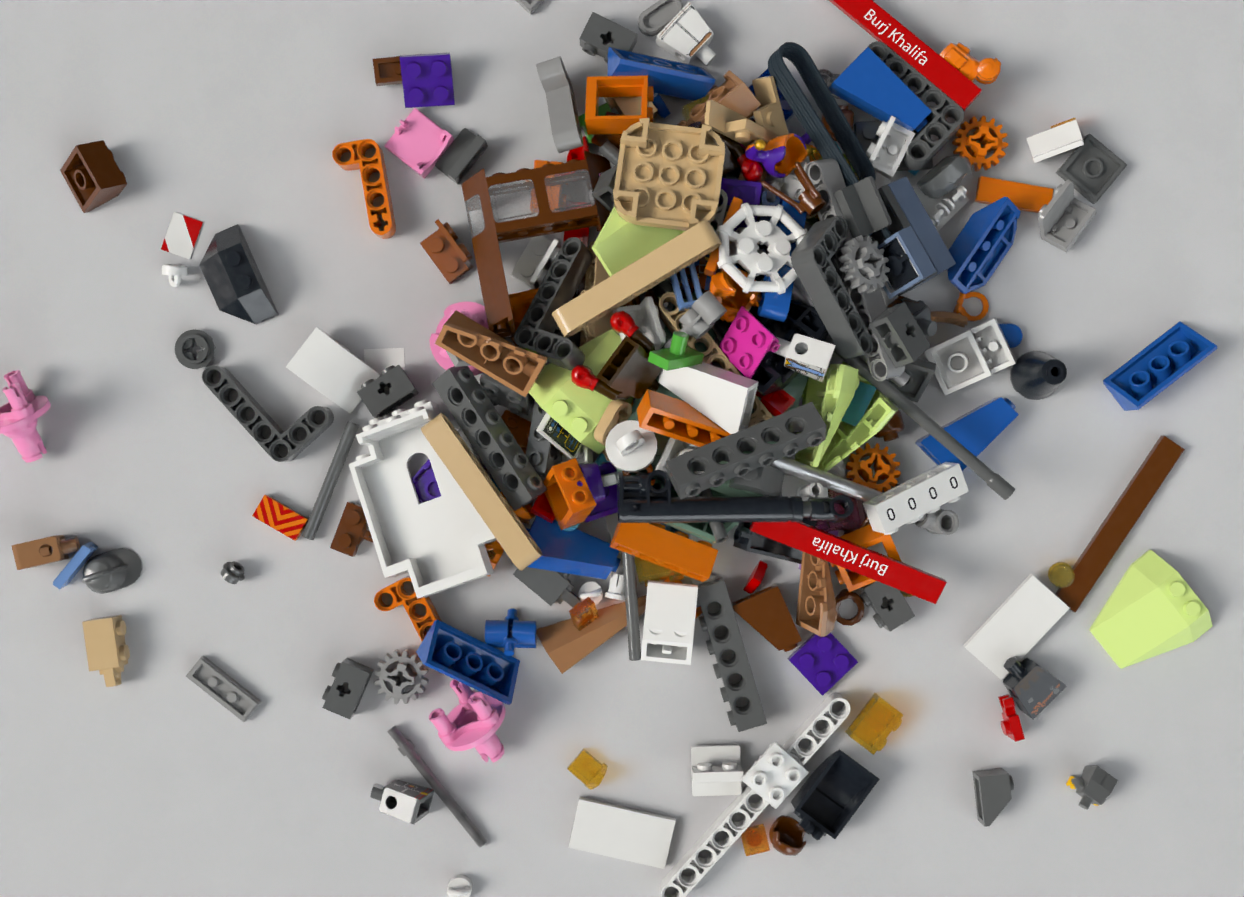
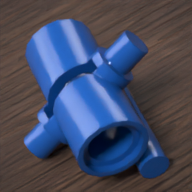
M508 609L504 620H486L485 643L494 648H504L506 656H513L515 648H536V621H519L517 610Z

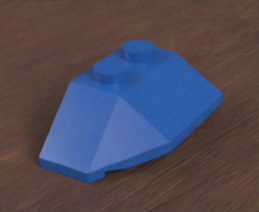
M1003 197L973 213L949 248V252L956 264L947 269L948 280L963 294L986 285L1013 245L1017 230V219H1019L1021 211L1008 197Z

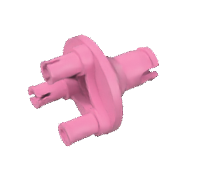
M14 370L4 375L9 389L4 387L2 391L9 402L0 407V434L12 439L22 459L28 463L42 458L41 452L43 454L47 453L36 427L37 418L49 410L51 403L46 396H35L32 389H28L20 370Z
M453 679L450 682V687L458 696L459 705L447 716L442 708L435 709L430 713L429 720L438 730L439 738L448 749L452 751H465L475 747L485 762H488V757L493 763L498 761L505 752L503 744L495 733L505 717L503 702L482 692L471 690L468 685Z

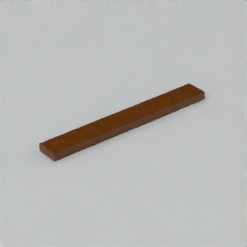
M1160 436L1071 569L1074 575L1073 581L1068 586L1059 587L1055 593L1070 608V611L1076 613L1185 450L1166 436Z

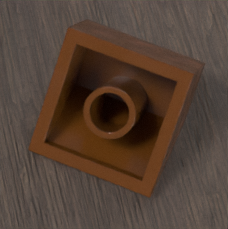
M104 140L76 145L60 169L83 213L90 212L119 196L127 185L124 173L120 171L112 151L108 149Z

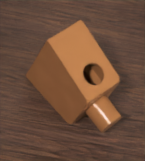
M64 535L11 545L17 570L69 559V553L77 552L80 549L77 536L65 539ZM50 546L53 548L52 554L50 552Z

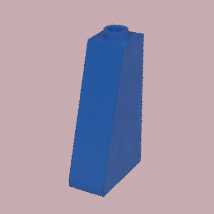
M869 47L829 86L831 93L881 121L887 122L891 116L896 117L894 123L910 131L915 130L919 132L928 123L926 117L932 112Z
M998 397L945 424L942 428L977 457L1019 414L1014 410L1016 407L1009 399ZM930 434L921 437L915 442L937 466L944 462L959 463L962 471L967 467Z
M536 516L529 530V534L543 555L527 567L606 580L611 571L616 572L621 559L617 558L619 550L610 547V543L577 529L573 531L561 530L556 520L551 524Z

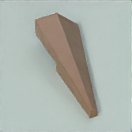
M647 595L637 597L639 616L645 612ZM625 602L536 629V634L544 649L562 674L627 626Z

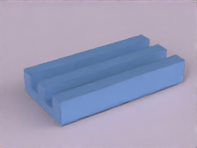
M692 263L688 268L696 298L698 299L703 293L695 264ZM685 269L679 271L687 302L684 303L677 275L674 274L670 277L679 312L687 308L691 309L696 301H693Z
M93 542L82 545L53 581V585L59 590L67 586L98 546Z

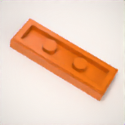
M980 176L975 202L992 204L1003 197H1008L1019 210L1039 213L1042 206L1048 205L1052 200L1054 189Z
M733 197L723 224L741 208V204H743L742 199ZM719 247L711 252L704 271V274L711 277L716 273L718 268L717 262L719 261Z

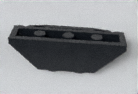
M237 224L216 233L199 266L219 310L253 324H259L279 315L240 226Z

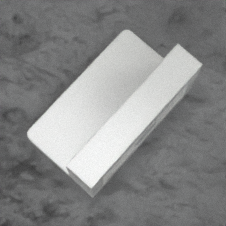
M1076 119L1026 138L1034 163L1084 145Z

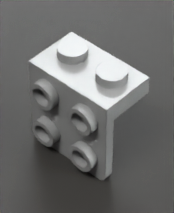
M1068 179L1063 185L1060 184L1054 191L1053 199L1050 203L1043 205L1038 213L1041 239L1066 253L1096 215L1095 208L1074 198L1073 181Z

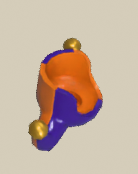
M791 133L775 137L767 144L762 139L756 140L755 144L747 146L745 154L750 160L762 162L765 170L770 175L784 178L796 167L795 162H804L807 155L811 153V147L805 144L799 135Z

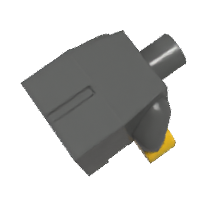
M1085 766L1081 778L1069 777L1066 785H1070L1071 789H1077L1076 793L1082 797L1078 805L1086 810L1089 809L1091 804L1095 806L1102 805L1118 781L1099 766Z

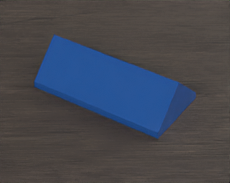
M613 47L608 49L607 76L648 75V84L653 86L654 93L701 102L715 84L716 79L699 66Z
M1179 321L1105 378L1103 384L1124 411L1139 410L1218 348L1217 345Z
M435 620L416 651L422 663L507 705L512 704L520 660L512 656H506L504 652L444 622Z

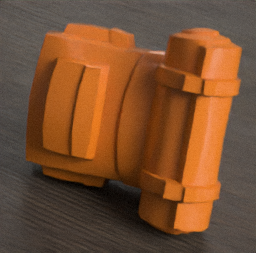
M951 42L939 54L972 82L977 80L984 85L991 84L996 81L1001 70V62L997 58H985L979 62L970 55L971 50L960 42L958 44Z

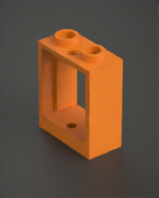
M648 75L587 77L585 109L587 135L622 134L623 130L626 131L631 125L639 122L641 118H650V122L653 123V107H649V102L654 101L653 86L648 84ZM642 96L641 115L598 116L599 97Z
M576 458L552 466L543 481L548 489L544 493L560 529L563 530L584 522L597 504ZM580 481V482H582L583 485H582V486H578V485H577V482Z
M870 524L840 536V538L865 548L882 542L888 557L902 562L891 535H884V533L873 531ZM830 563L832 567H838L839 570L835 571L840 585L845 583L849 592L876 582V580L853 571L847 573L845 568Z

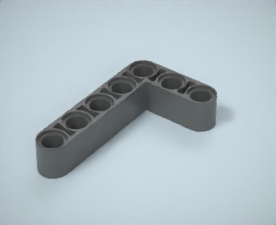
M878 41L872 42L868 47L892 71H897L900 74L897 77L907 87H916L918 91L912 92L932 111L926 117L929 124L909 144L904 156V163L907 168L914 171L920 170L958 132L964 120V110L887 45ZM927 102H934L937 107H931ZM951 117L955 119L956 123H950L946 118ZM929 135H936L939 140L934 141L929 138ZM918 152L922 155V158H915L911 153Z
M835 216L814 223L792 252L791 263L840 355L847 359L870 354L873 350V340L830 260L848 235V226L842 216Z
M572 237L563 243L514 335V341L521 349L547 357L548 363L568 370H573L577 365H583L585 354L571 340L553 334L558 325L552 313L572 300L592 262L593 254L580 239Z
M212 365L206 367L202 373L204 384L275 461L288 462L293 460L333 423L334 415L329 408L314 406L284 432L229 370ZM216 371H219L221 380L215 384L212 377ZM235 389L238 392V398L236 401L231 402L229 393ZM251 407L253 408L255 415L254 418L249 421L246 418L245 413L247 409ZM319 411H323L325 414V421L322 424H318L315 420V416ZM265 426H269L272 432L268 439H265L262 435V430ZM301 427L307 432V436L303 441H300L297 437V431ZM282 444H285L288 448V454L284 458L280 456L278 451Z

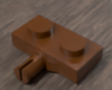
M347 502L330 548L355 557L359 545L364 539L372 543L374 542L368 530L362 506Z

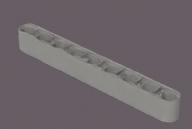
M833 158L809 162L805 172L826 202L824 207L817 212L820 221L835 216H842L844 218L834 195V192L846 187L838 162ZM849 228L847 237L837 249L839 257L843 256L840 249L845 247V242L853 239ZM842 272L841 281L873 340L872 352L865 355L872 377L877 381H885L902 375L905 371V365L895 368L869 325L887 309L881 290L878 289L869 294L866 291L859 293L858 287L851 288L850 280H844L846 273Z

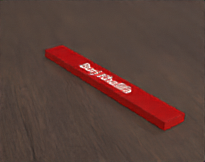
M829 0L878 42L887 45L957 103L964 111L981 94L982 89L873 0Z
M752 522L750 526V531L933 604L937 603L947 583L943 578L803 522Z

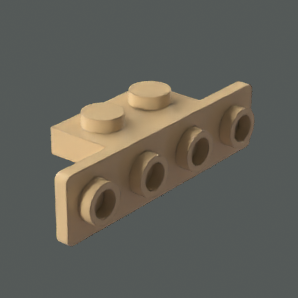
M768 76L752 80L756 99L761 104L759 109L753 111L756 124L777 134V137L789 134L774 77Z
M714 100L706 102L705 125L711 126L713 130L745 146L755 144L756 140L759 139L764 140L767 144L771 139L777 137V134Z

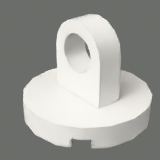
M627 420L617 424L610 430L606 439L605 450L609 461L617 469L636 473L646 469L654 461L657 453V440L654 432L639 427V421Z

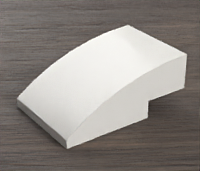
M996 317L925 351L928 361L936 363L934 373L945 396L991 376L993 373L1017 362Z
M317 327L286 366L299 378L350 414L362 401L357 391L362 389L361 385L370 379L376 380L381 376V374L346 347L339 344Z

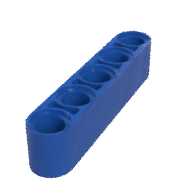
M781 199L779 204L804 229L807 212L805 211L803 214H800L793 206ZM778 220L776 226H778L787 236L792 234V232L780 220ZM796 242L791 243L790 257L796 248ZM785 264L778 271L779 276L782 278L792 268ZM764 275L763 281L771 282L770 276ZM794 281L786 288V292L783 294L761 292L762 300L759 302L758 316L784 322L789 311Z

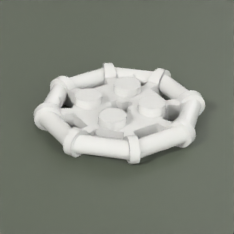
M744 203L741 204V208L723 225L718 226L716 232L722 244L719 246V261L717 265L743 288L742 292H777L780 295L785 293L786 288L798 278L791 263V243L796 242L797 247L808 231L803 229L783 209L782 205L766 206ZM754 216H772L770 222L765 220L755 222ZM744 220L748 227L740 234L733 231ZM778 220H780L792 232V234L787 236L778 226H776ZM729 241L735 242V247L737 246L736 255L729 256ZM757 244H765L768 247L769 254L765 252L759 254L757 252L759 248ZM739 263L749 273L748 277L734 264ZM786 264L792 269L781 278L778 271ZM766 275L770 276L771 282L754 280L755 276Z

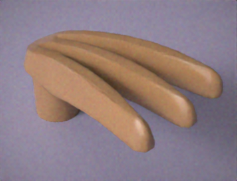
M931 311L932 321L954 324L960 327H965L968 324L966 316L953 312Z

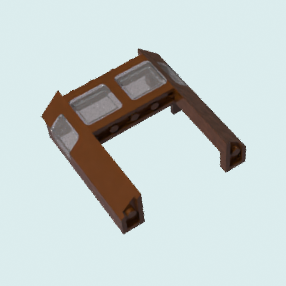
M584 150V160L573 159L557 165L545 164L535 169L522 168L516 172L506 174L499 172L489 177L485 176L483 168L461 184L490 331L504 339L512 338L515 335L514 320L499 243L596 226L597 231L601 232L610 212L592 196V193L601 174L611 169L610 161L604 156ZM637 296L621 307L640 305V296Z

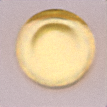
M1057 562L1049 568L1048 578L1054 586L1066 588L1074 582L1075 573L1069 564Z

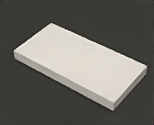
M1030 574L963 646L1002 680L1009 673L1004 668L1005 662L1011 657H1015L1020 661L1070 608L1034 575Z
M579 797L568 848L665 869L676 820L667 816Z

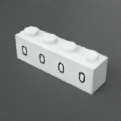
M944 462L864 502L863 506L872 530L884 533V535H890L899 530L898 527L904 524L917 522L923 514L934 513L940 510L941 505L960 500V496L969 492L960 464Z

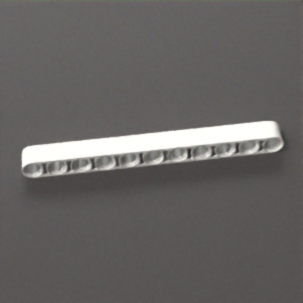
M837 693L827 696L782 746L783 750L804 766L848 717L851 710L849 702ZM837 701H842V709L838 712H833L832 705ZM826 720L827 723L824 729H815L817 721ZM801 739H810L808 747H798ZM747 785L741 795L735 798L662 879L660 883L661 897H686L769 803L762 797H760L757 803H750L748 801L749 797L757 793ZM735 813H743L744 817L741 821L732 820V816ZM725 831L728 834L725 839L718 840L715 838L716 833ZM706 849L711 851V854L707 858H701L698 856L699 852ZM686 868L694 870L691 876L682 875V871ZM668 887H675L678 889V891L673 895H669L665 892V890Z

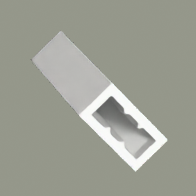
M704 362L669 371L660 368L658 382L725 431L733 434L748 428L758 381Z

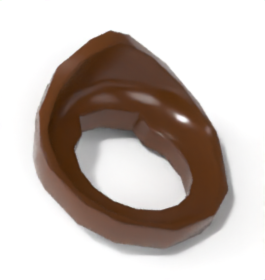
M848 589L841 590L835 598L836 620L842 625L852 626L862 619L865 608L864 602L857 593L849 592ZM852 599L856 603L858 611L853 618L845 619L840 616L839 606L842 600Z

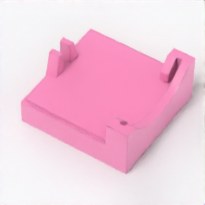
M414 108L405 121L400 120L401 125L395 127V133L384 146L425 179L435 167L436 162L452 144L454 138L449 132L441 129L418 109Z

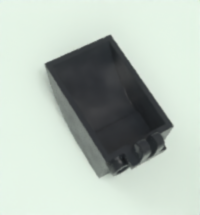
M803 517L802 522L818 529L821 527L822 521H809L808 517ZM739 522L733 536L734 547L790 562L802 563L803 551L750 531L752 522Z
M837 750L816 768L792 799L791 803L795 809L793 812L801 819L799 826L816 840H820L826 834L836 839L880 779L843 751Z

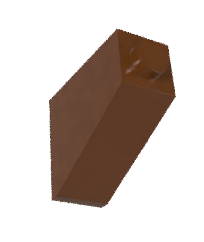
M776 584L731 603L733 610L779 651L784 650V652L793 650L798 646L797 643L802 641Z

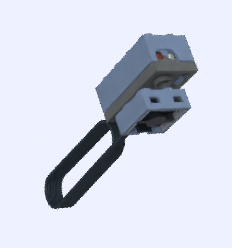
M786 42L781 45L768 60L769 73L774 77L777 87L822 158H833L838 162L846 187L859 182L787 68L783 57L791 61L796 67L859 180L861 181L872 176L875 182L876 176L872 163L809 53L801 45L794 42ZM907 177L898 179L878 189L892 224L869 234L873 242H878L877 248L885 250L883 257L889 260L885 263V266L890 269V272L885 273L888 281L883 283V289L889 299L897 295L899 297L923 285L956 264Z

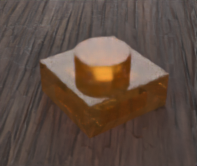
M589 597L577 603L569 610L573 625L579 631L599 617L595 603Z
M764 824L748 827L742 833L741 839L746 856L770 851Z

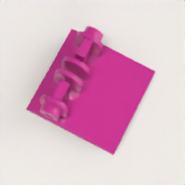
M741 306L719 348L745 377L751 379L766 352L778 351L780 344L778 338L747 309Z

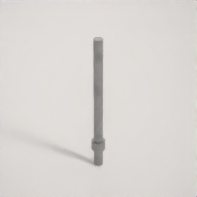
M396 726L389 729L387 732L399 746L398 750L400 753L408 757L478 847H482L487 840L414 750L415 746L411 740H406Z

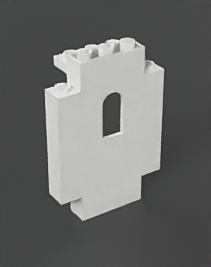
M429 400L419 401L414 404V408L409 410L402 408L393 411L391 417L385 419L378 417L370 420V425L362 427L363 432L356 434L358 443L368 446L370 453L356 457V461L349 464L384 577L392 578L409 572L417 599L426 598L493 574L485 544L497 540L421 431L424 425L441 413L439 405L431 401L429 402ZM456 420L450 421L485 470L483 462ZM417 453H423L429 458L441 493L440 497L421 504L408 467L409 460Z

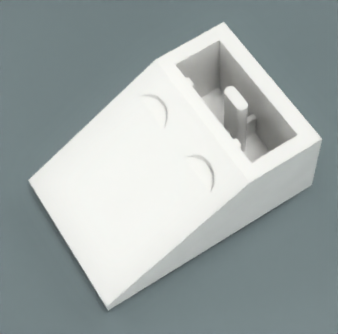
M648 580L641 660L691 665L698 585Z

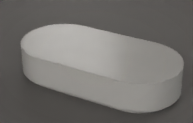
M659 0L643 11L638 19V27L641 33L646 36H655L660 33L682 10V1Z

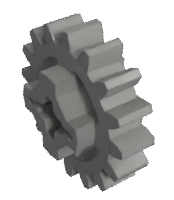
M862 235L845 242V247L840 249L843 256L839 257L838 260L843 263L840 271L846 273L844 280L851 281V288L858 287L859 293L866 291L869 294L884 287L883 283L888 281L885 273L890 272V269L885 266V263L889 260L883 257L885 250L877 248V241L871 243L870 236L863 238Z
M397 649L393 652V657L389 653L384 656L386 662L381 660L378 662L377 665L381 669L374 671V675L379 676L374 685H381L378 694L385 692L387 694L385 697L386 701L393 697L394 704H398L400 699H403L404 704H408L409 697L416 700L418 698L417 692L423 693L425 691L421 684L428 683L429 679L423 677V675L427 674L429 670L422 669V661L418 662L416 660L417 653L408 656L409 651L406 649L400 655ZM399 661L395 669H387L391 663ZM410 664L415 668L416 672L412 671L409 666ZM400 671L403 672V677H406L403 682L400 681L399 676H396ZM386 681H389V682H390V684L392 685L393 689H391V688L389 687V685L387 684ZM407 685H415L412 690L404 692Z

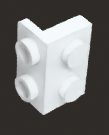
M891 116L887 122L882 121L876 132V135L879 136L876 144L871 142L866 151V155L872 163L875 172L890 180L893 178L915 135L914 132L894 123L896 119L894 116Z

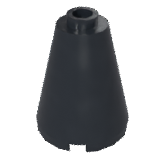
M1031 351L1017 359L1016 364L1011 368L1010 380L1014 390L1024 398L1041 400L1049 397L1066 378L1067 369L1063 362L1041 351Z

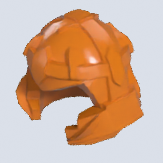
M721 268L720 272L711 276L710 292L727 309L720 319L733 322L741 306L748 311L752 306H759V302L762 300L761 292H742L743 288ZM740 270L746 277H748L749 274L747 272Z

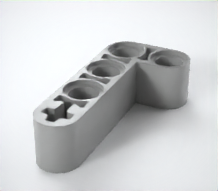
M561 56L536 64L540 81L546 93L552 136L558 153L583 146L574 90Z

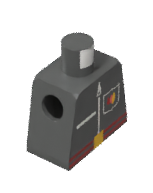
M395 780L386 786L375 783L370 797L381 801L379 806L380 812L415 824L429 813L434 790Z

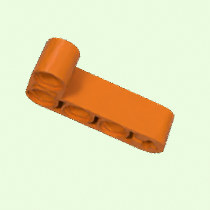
M372 139L338 144L332 151L334 161L346 171L360 169L371 230L379 238H391L395 234L396 224L382 149ZM369 148H375V155L371 158H366L365 152ZM350 152V160L341 162L342 154ZM372 173H380V178L377 182H369V177ZM376 197H384L382 206H373V201ZM378 215H382V219L387 224L384 226V231L378 228L382 226L381 218Z
M406 576L378 591L374 597L375 606L381 611H390L403 604L421 641L424 640L427 634V626H432L435 620L441 621L430 597L417 599L415 592L409 594L404 590V583L406 581L412 582L410 576ZM383 593L391 594L393 597L391 605L383 603ZM421 603L425 605L427 609L426 615L421 616L416 613V604Z

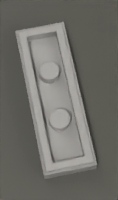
M202 656L186 675L189 680L242 722H245L262 702L205 656Z

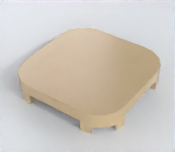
M641 118L639 122L631 125L626 131L623 130L620 138V150L613 189L614 207L618 215L626 222L635 225L687 231L705 220H709L711 223L715 219L718 210L725 157V143L712 130V127L702 124V128L652 123L650 118Z

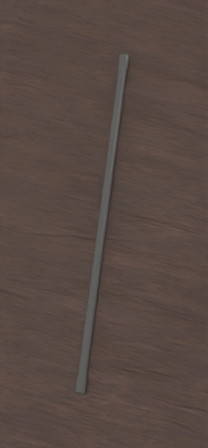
M608 140L603 144L599 152L615 166L618 164L620 149ZM739 263L735 264L738 269L747 272ZM764 275L755 276V280L763 281ZM828 334L824 342L835 345L831 336ZM835 346L834 352L851 367L858 369V373L983 479L1000 497L1006 500L1013 494L1015 488L999 474L994 473L887 380H875L870 373L868 364L859 356L845 359L840 355Z

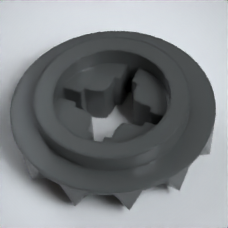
M196 329L182 333L175 343L176 358L183 366L190 369L208 366V363L214 359V350L216 349L212 341L213 338L204 331ZM195 342L197 346L204 348V350L197 353L196 357L194 353L186 351L193 348Z

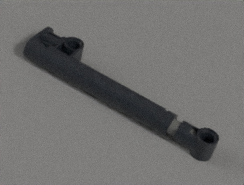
M654 470L651 473H640L639 475H623L622 471H618L617 474L618 523L802 522L803 517H808L809 521L840 523L850 516L854 509L852 500L846 495L809 498L808 501H803L801 496H790V498L788 496L686 497L680 500L679 497H671L670 478L663 470ZM654 479L662 481L664 488L659 490L653 488L651 481ZM834 504H840L844 508V514H838L834 509Z

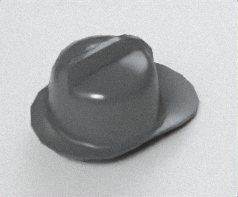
M126 548L113 549L95 555L84 565L82 581L93 592L100 594L127 587L135 583L140 577L142 570L141 560L135 552Z

